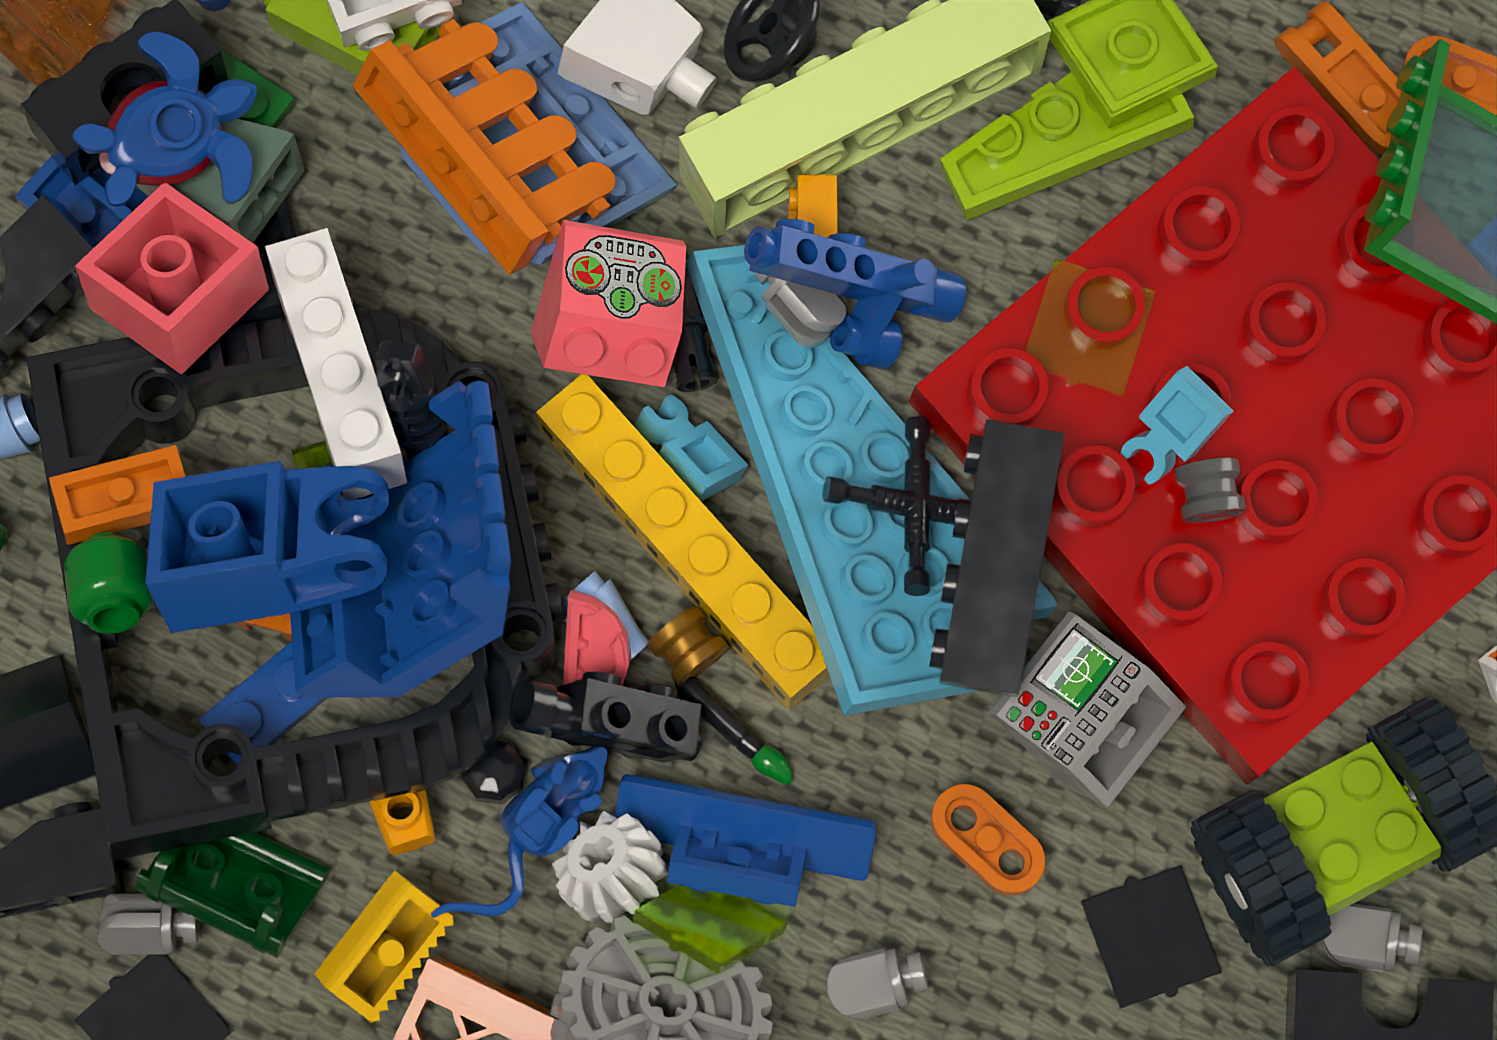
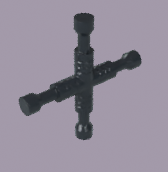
M914 416L905 421V438L909 442V459L905 461L904 490L875 484L871 488L853 486L845 479L828 476L824 482L822 498L824 502L841 504L846 501L867 504L869 510L904 516V549L909 552V569L904 574V592L911 596H923L930 592V575L925 569V552L930 549V521L954 525L958 500L930 495V462L925 459V443L930 438V421L925 417Z

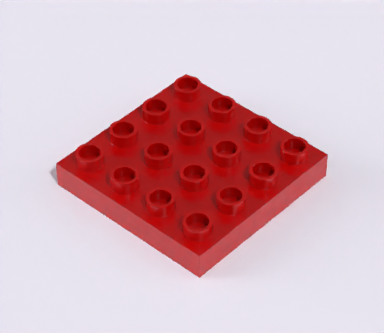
M1295 66L916 384L908 401L921 417L929 419L931 429L964 466L970 434L983 436L986 419L1065 433L1043 556L1129 654L1151 669L1186 706L1182 714L1246 785L1266 772L1497 568V324L1364 250L1370 223L1365 220V214L1371 200L1379 189L1381 178L1376 176V168L1380 160ZM1415 200L1411 221L1391 241L1497 300V290ZM1188 366L1234 412L1195 456L1184 462L1175 453V464L1172 470L1158 481L1148 484L1144 478L1154 466V459L1151 453L1141 449L1137 454L1126 460L1120 454L1121 449L1128 440L1141 432L1151 430L1138 416L1174 374ZM1216 458L1238 459L1241 474L1236 479L1237 492L1245 498L1247 512L1237 517L1214 522L1193 524L1182 522L1180 508L1186 500L1184 488L1176 484L1174 470L1182 465Z

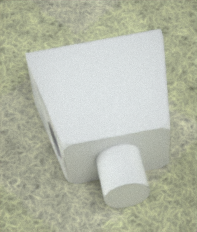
M599 0L564 44L557 73L564 79L641 115L651 114L668 91L698 109L709 96L717 81V77L692 61L697 54L703 29L700 23L675 0Z

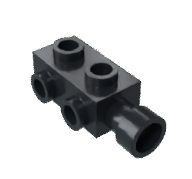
M585 672L583 673L582 680L559 686L557 690L551 683L525 678L517 685L510 703V723L515 730L543 735L549 730L551 731V738L563 740L572 746H605L608 751L621 753L623 756L631 759L644 758L662 763L678 759L691 762L699 754L703 740L702 728L699 725L701 704L677 699L678 691L666 686L643 685L639 687V690L621 686L622 678L610 673Z

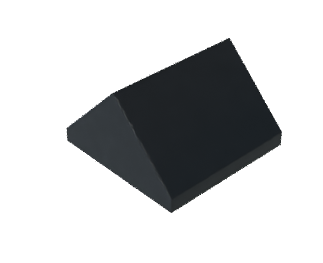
M59 654L0 675V810L96 777L90 741L61 655Z

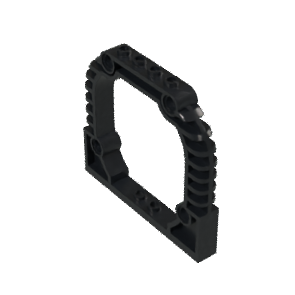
M357 306V308H354L376 378V357L381 342L394 341L396 343L411 342L419 344L435 376L439 393L458 381L466 387L476 381H483L489 384L493 416L492 426H494L499 463L498 474L501 479L505 511L504 524L507 526L511 558L509 569L510 588L504 628L501 636L472 653L474 667L439 703L398 720L280 744L253 747L250 738L240 728L229 724H215L205 728L193 739L160 724L139 708L118 712L108 649L118 647L117 633L105 634L90 629L89 626L76 620L68 608L106 841L116 860L272 829L271 821L423 791L459 776L495 747L510 725V703L517 685L525 678L534 679L542 676L551 667L555 658L553 622L563 621L564 614L557 582L544 584L540 562L550 561L552 557L545 523L532 525L528 503L539 501L532 463L519 464L516 444L527 442L520 404L507 406L503 383L499 374L490 366L480 362L461 363L455 352L442 339L440 341L433 334L406 317L373 310L370 307ZM281 315V318L260 322L255 320L245 322L240 326L230 327L182 375L129 337L26 357L66 600L65 559L71 550L82 542L67 545L49 477L127 458L145 439L157 444H171L181 440L192 430L196 421V411L199 409L308 387L309 384L285 315ZM170 395L176 398L173 405L162 412H152L146 409L148 403L157 396ZM447 423V429L442 438L456 429ZM519 630H529L539 637L538 643L526 651H516L510 649L505 644L507 638ZM234 753L241 757L239 767L229 775L216 776L209 772L211 762L218 755Z

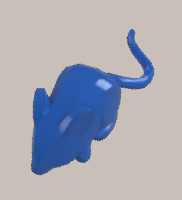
M596 746L567 756H558L544 760L531 768L532 774L536 779L509 802L500 816L503 830L509 837L508 860L512 877V891L504 901L493 905L470 902L447 903L432 911L431 916L435 918L447 912H466L490 917L504 914L513 908L523 894L524 874L522 855L524 851L536 856H546L555 853L574 837L579 827L577 822L585 812L595 810L602 803L598 793L603 785L608 749L605 746Z

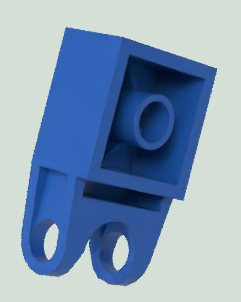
M281 461L153 482L146 586L170 632L175 633L296 613L361 595L377 588L387 575V559L381 546L371 540L344 534L356 527L368 524L386 511L389 505L388 484L381 475L364 467L337 466L285 470ZM350 488H362L372 492L374 495L366 499L347 500L340 493ZM352 560H362L370 563L372 566L363 571L353 572L344 570L337 564Z

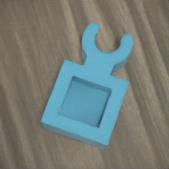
M1185 366L1174 374L1138 416L1151 430L1141 432L1128 440L1123 445L1120 454L1128 460L1141 449L1150 452L1154 459V466L1147 473L1144 480L1148 484H1152L1172 470L1175 464V453L1184 462L1195 456L1234 411L1188 366Z
M672 394L666 396L657 412L660 417L649 406L642 409L635 422L636 429L649 442L662 445L658 454L700 501L741 480L749 465L708 421L694 427L688 421V410L680 399Z

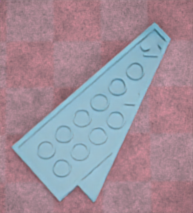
M745 245L693 251L686 263V267L843 715H852L977 691L940 684L942 669L929 667L936 628L949 630L953 604L941 602L947 563L960 565L965 539L952 537L954 525L930 521V549L925 552V569L930 575V592L923 596H911L904 592V574L909 569V552L904 549V516L869 510L867 504L851 501L835 504L824 502L822 498L824 482L828 476L845 479L853 486L871 488L875 484L904 490L905 461L909 459V442L905 438L904 422L844 353L836 352L832 349L829 336L819 346L815 347L801 346L793 339L765 306L766 303L762 300L761 296L770 284L768 282L762 285L754 276L755 272L749 271L750 264L747 263L744 256ZM925 448V459L930 462V495L959 500V498L970 500ZM1040 580L1032 620L1048 617L1057 607L1055 598Z

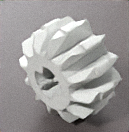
M603 811L593 827L579 821L580 834L575 840H570L563 847V852L566 855L552 863L556 876L559 879L556 887L559 890L560 897L569 907H574V910L582 919L590 921L593 925L601 919L606 923L612 924L614 918L623 916L627 911L630 914L641 917L640 903L645 898H660L655 882L668 875L665 862L661 859L664 853L660 848L661 843L651 831H646L637 819L630 817L627 813L617 819L615 816H611Z

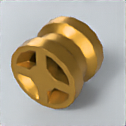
M697 606L675 617L659 630L647 644V647L655 657H663L672 667L671 677L678 686H681L689 677L700 675L717 662L729 649V646L721 636L711 635L704 626L705 616Z

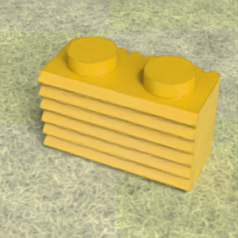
M394 870L314 975L326 989L370 1022L380 1021L379 1011L388 1010L387 1001L396 999L395 990L405 989L404 979L413 978L412 969L421 968L420 958L429 957L428 948L437 946L436 937L446 936L445 926L454 925L453 916L447 912L435 918L432 917L431 912L441 905Z

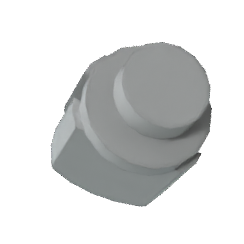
M754 273V276L762 285L768 282L770 284L761 296L762 300L766 303L765 306L801 346H819L845 318L846 306L834 293Z
M110 894L101 903V923L99 924L97 942L102 949L110 954L143 955L175 953L178 937H183L184 943H198L199 920L162 902L157 903L147 898L145 894Z
M1353 903L1330 916L1331 925L1329 927L1332 932L1329 937L1323 939V947L1328 958L1335 964L1376 972H1383L1384 970L1394 971L1395 957L1399 955L1405 956V963L1418 965L1423 926L1410 925L1409 931L1400 930L1401 913L1392 912V909Z
M882 948L843 958L831 968L827 979V994L832 1005L841 1014L857 1020L901 1010V1007L908 1006L910 1004L908 988L914 987L916 993L929 990L926 970L920 952L907 955V962L901 963L896 948L888 950Z

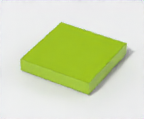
M1091 0L1047 21L1051 29L1050 41L1108 128L1216 76L1218 65L1174 0Z

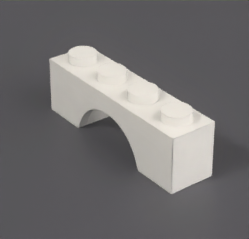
M325 228L265 246L273 280L290 333L293 336L304 368L333 467L359 466L373 470L384 478L389 489L407 484L401 451L380 387L377 385V378L328 229ZM350 488L342 491L343 498L347 500H354L373 494L362 488Z

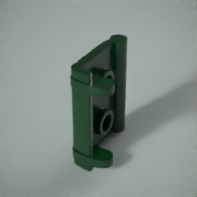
M252 832L160 851L147 871L142 869L139 872L136 890L157 903L162 902L251 945L253 949L263 954L267 953L278 958L322 889L331 868L264 835Z

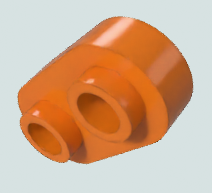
M959 784L946 789L937 798L931 812V827L935 837L991 890L1004 896H1018L1030 891L1038 883L1045 868V854L1041 844L990 795L977 786ZM957 809L969 810L975 817L974 827L967 831L956 829L951 822V814ZM1008 852L1017 854L1023 862L1022 871L1016 875L1005 874L999 867L1001 855Z

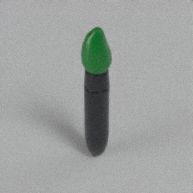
M694 676L685 680L681 686H678L675 682V686L683 699L701 704L700 715L731 745L736 746L739 752L748 759H751L755 770L783 785H789L792 782V769L781 751L774 746L764 744L761 737L754 730H751V727L703 682Z

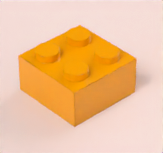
M797 175L796 188H789L788 219L803 220L814 224L815 235L828 238L829 235L837 234V175Z

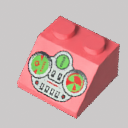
M563 220L530 331L543 368L665 387L682 333L686 264L685 242Z

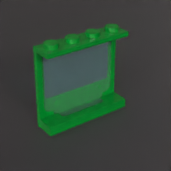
M1439 39L1422 58L1414 55L1406 63L1398 77L1396 88L1401 90L1399 103L1390 115L1386 125V131L1391 134L1389 146L1383 153L1376 168V176L1380 177L1381 180L1378 192L1371 200L1365 214V220L1370 223L1364 250L1497 324V115L1442 85L1450 44Z

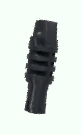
M382 341L376 357L377 385L380 387L398 445L405 449L409 460L423 450L433 447L437 441L441 440L447 429V423L429 409V401L439 394L435 376L419 344Z

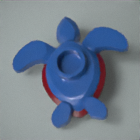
M162 32L145 34L139 39L137 43L138 48L163 70L167 81H154L142 85L129 93L111 116L107 127L92 123L84 124L78 127L72 135L73 141L86 153H100L101 168L111 175L105 184L108 203L110 206L115 207L126 204L132 198L137 184L160 186L164 183L172 185L189 180L202 172L211 161L219 170L223 200L227 204H234L240 201L248 193L253 172L252 154L244 141L222 131V123L232 122L250 110L257 95V86L248 81L232 79L215 85L210 92L205 94L199 90L200 64L194 50L182 40Z

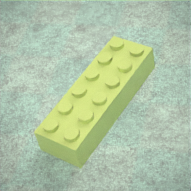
M929 0L912 10L907 16L908 21L886 32L884 27L874 28L858 37L852 43L851 50L833 59H830L828 55L816 57L798 69L796 78L776 88L772 83L761 85L747 93L741 99V105L721 116L717 112H709L690 122L684 129L685 134L679 136V175L714 238L788 201L789 188H796L797 175H839L1041 72L1051 29L1035 1L948 0L941 3L940 0Z

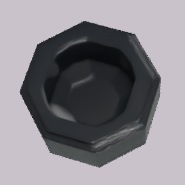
M498 741L489 753L462 772L461 778L477 801L502 805L522 790L525 762L510 742Z

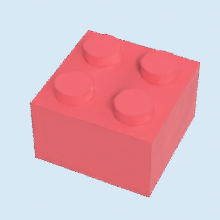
M167 183L161 184L75 265L89 309L181 375L269 291L258 246Z

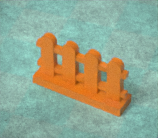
M452 19L442 24L437 33L441 38L415 51L407 42L396 47L391 40L372 48L352 87L509 276L528 266L543 240L548 246L557 241L563 220L570 221L584 212H587L593 220L606 214L610 207L606 199L616 184L613 172L607 166L598 162H589L578 168L567 154L576 139L574 126L562 116L550 115L538 120L528 106L537 92L536 81L529 73L521 69H509L501 74L495 69L489 60L497 48L498 37L489 26L473 22L460 27ZM469 71L479 85L453 98L443 84ZM508 118L518 129V132L493 145L482 131ZM548 165L558 179L532 192L521 178Z

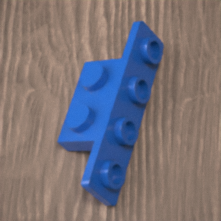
M625 774L621 778L615 811L617 819L627 813L630 817L637 819L646 831H651L659 842L674 845L667 877L668 883L687 886L699 892L715 891L751 898L762 904L777 903L796 907L803 870L859 881L866 880L877 830V824L870 820Z

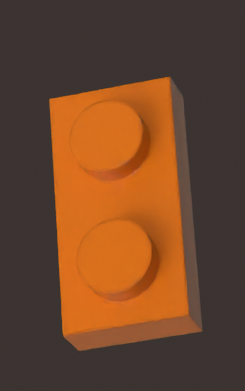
M173 445L49 477L67 545L85 541L97 533H116L150 524L153 482L186 477L177 446Z

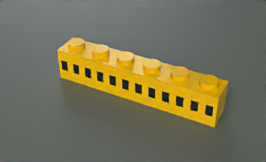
M581 374L536 412L539 431L692 603L700 609L708 621L789 711L830 676L810 622L588 375Z

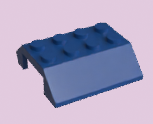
M458 381L431 398L429 409L456 430L437 441L433 447L423 450L404 462L407 484L389 489V505L386 511L368 524L356 527L344 534L371 540L381 546L387 559V575L384 581L377 588L367 593L296 613H290L296 692L304 698L400 697L503 634L510 588L509 569L511 558L507 526L504 524L505 511L501 479L498 474L499 463L494 426H492L493 416L488 383L476 381L466 387ZM328 464V465H326L325 467H333V466H332L331 464ZM371 494V495H368V496H364V497H361V498H358V499L370 498V497H372L374 494ZM352 560L337 564L340 568L353 572L363 571L372 566L370 563L362 560Z

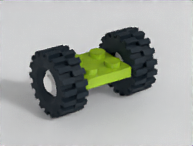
M1425 697L1372 725L1367 729L1369 732L1366 734L1368 744L1263 799L1259 793H1254L1253 790H1250L1191 822L1193 825L1191 827V834L1195 838L1193 842L1196 851L1203 859L1201 864L1205 873L1210 876L1214 885L1213 888L1225 905L1231 920H1234L1240 936L1245 943H1250L1252 952L1258 959L1261 958L1266 966L1273 967L1329 937L1332 932L1329 927L1331 925V915L1431 862L1433 865L1437 864L1439 870L1450 872L1497 847V795L1494 791L1497 786L1492 776L1486 773L1482 765L1484 760L1478 750L1474 751L1469 744L1470 737L1463 727L1458 728L1456 726L1454 716L1448 709L1443 711L1441 703L1436 699L1431 700L1430 697Z

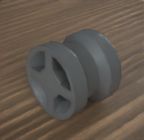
M1216 458L1182 465L1174 470L1176 484L1184 488L1186 500L1180 508L1182 522L1192 524L1214 522L1237 517L1247 512L1246 500L1237 492L1236 479L1241 474L1238 459Z

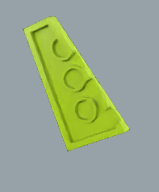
M1070 72L1055 84L1049 81L1031 94V101L1009 116L1006 114L1001 115L940 158V170L967 221L1193 129L1194 115L1181 93L1108 128L1072 72Z

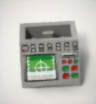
M1068 612L1024 667L1018 698L1002 695L990 710V713L1062 785L1108 808L1186 706L1151 669L1079 616Z

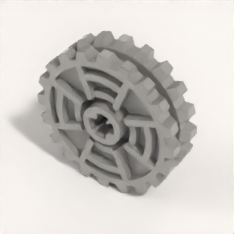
M644 912L639 923H632L624 915L613 919L610 932L608 933L598 927L590 931L585 940L586 948L575 946L567 962L570 970L563 971L558 987L560 993L555 994L551 1006L550 1015L558 1018V1020L552 1023L550 1038L551 1040H768L771 1035L773 1022L763 1017L769 1014L772 1001L770 994L757 990L763 979V975L758 967H745L741 962L745 951L737 943L729 946H724L718 941L719 930L708 925L701 931L691 928L689 917L678 914L672 923L662 922L657 912Z

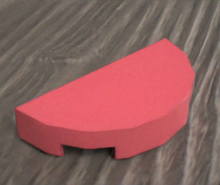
M571 590L568 596L563 685L582 680L583 673L604 672L620 676L622 678L621 686H623L631 660L627 630L616 612L598 598Z

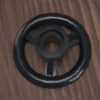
M740 0L729 20L724 36L723 51L728 69L734 76L743 81L761 82L777 76L789 66L802 62L810 54L816 42V25L820 13V0H801L800 14L798 0H774L772 6L765 10L758 20L750 23L748 22L764 0ZM750 44H760L768 49L771 57L760 63H748L743 57L742 47Z

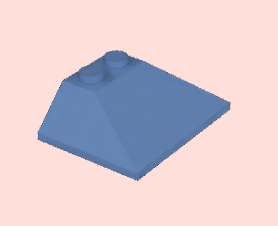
M523 2L480 22L493 29L498 37L497 48L489 60L500 74L509 69H521L529 73L536 81L537 92L528 108L537 119L541 120L550 115H558L572 123L576 130V139L567 154L578 168L589 162H598L607 166L615 176V187L606 199L610 204L606 214L593 220L587 212H584L570 221L609 228L665 197L676 188L677 184L603 96L566 80L557 74L563 49ZM469 71L443 84L453 98L479 85ZM506 118L482 132L494 145L517 133L518 129ZM400 145L403 160L476 248L482 253L491 254ZM545 165L521 179L534 192L555 181L558 177L548 165ZM543 240L529 263L542 265L551 260L556 242L548 246Z

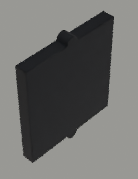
M1182 866L1139 881L1134 877H1128L1124 881V886L1081 901L1120 1009L1161 994L1172 998L1177 994L1178 988L1221 973Z
M148 954L121 979L119 977L111 978L109 981L111 988L75 1019L92 1040H225L232 1033L164 954Z

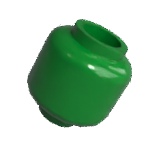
M101 532L90 536L71 550L65 559L64 574L68 608L76 620L89 626L90 629L96 632L112 634L129 630L147 614L153 605V597L146 586L148 554L141 544L116 533Z

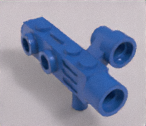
M797 219L778 220L776 227L772 229L760 226L755 227L746 239L744 256L747 263L750 264L749 271L858 300L850 316L845 315L843 321L830 333V344L834 351L852 355L855 361L861 365L884 370L889 368L897 359L902 345V332L899 324L891 320L896 310L901 312L909 311L917 316L949 323L957 318L965 303L966 285L960 275L935 268L927 259L910 261L866 249V239L858 235L841 233L832 234L826 238L815 235V226L810 222Z

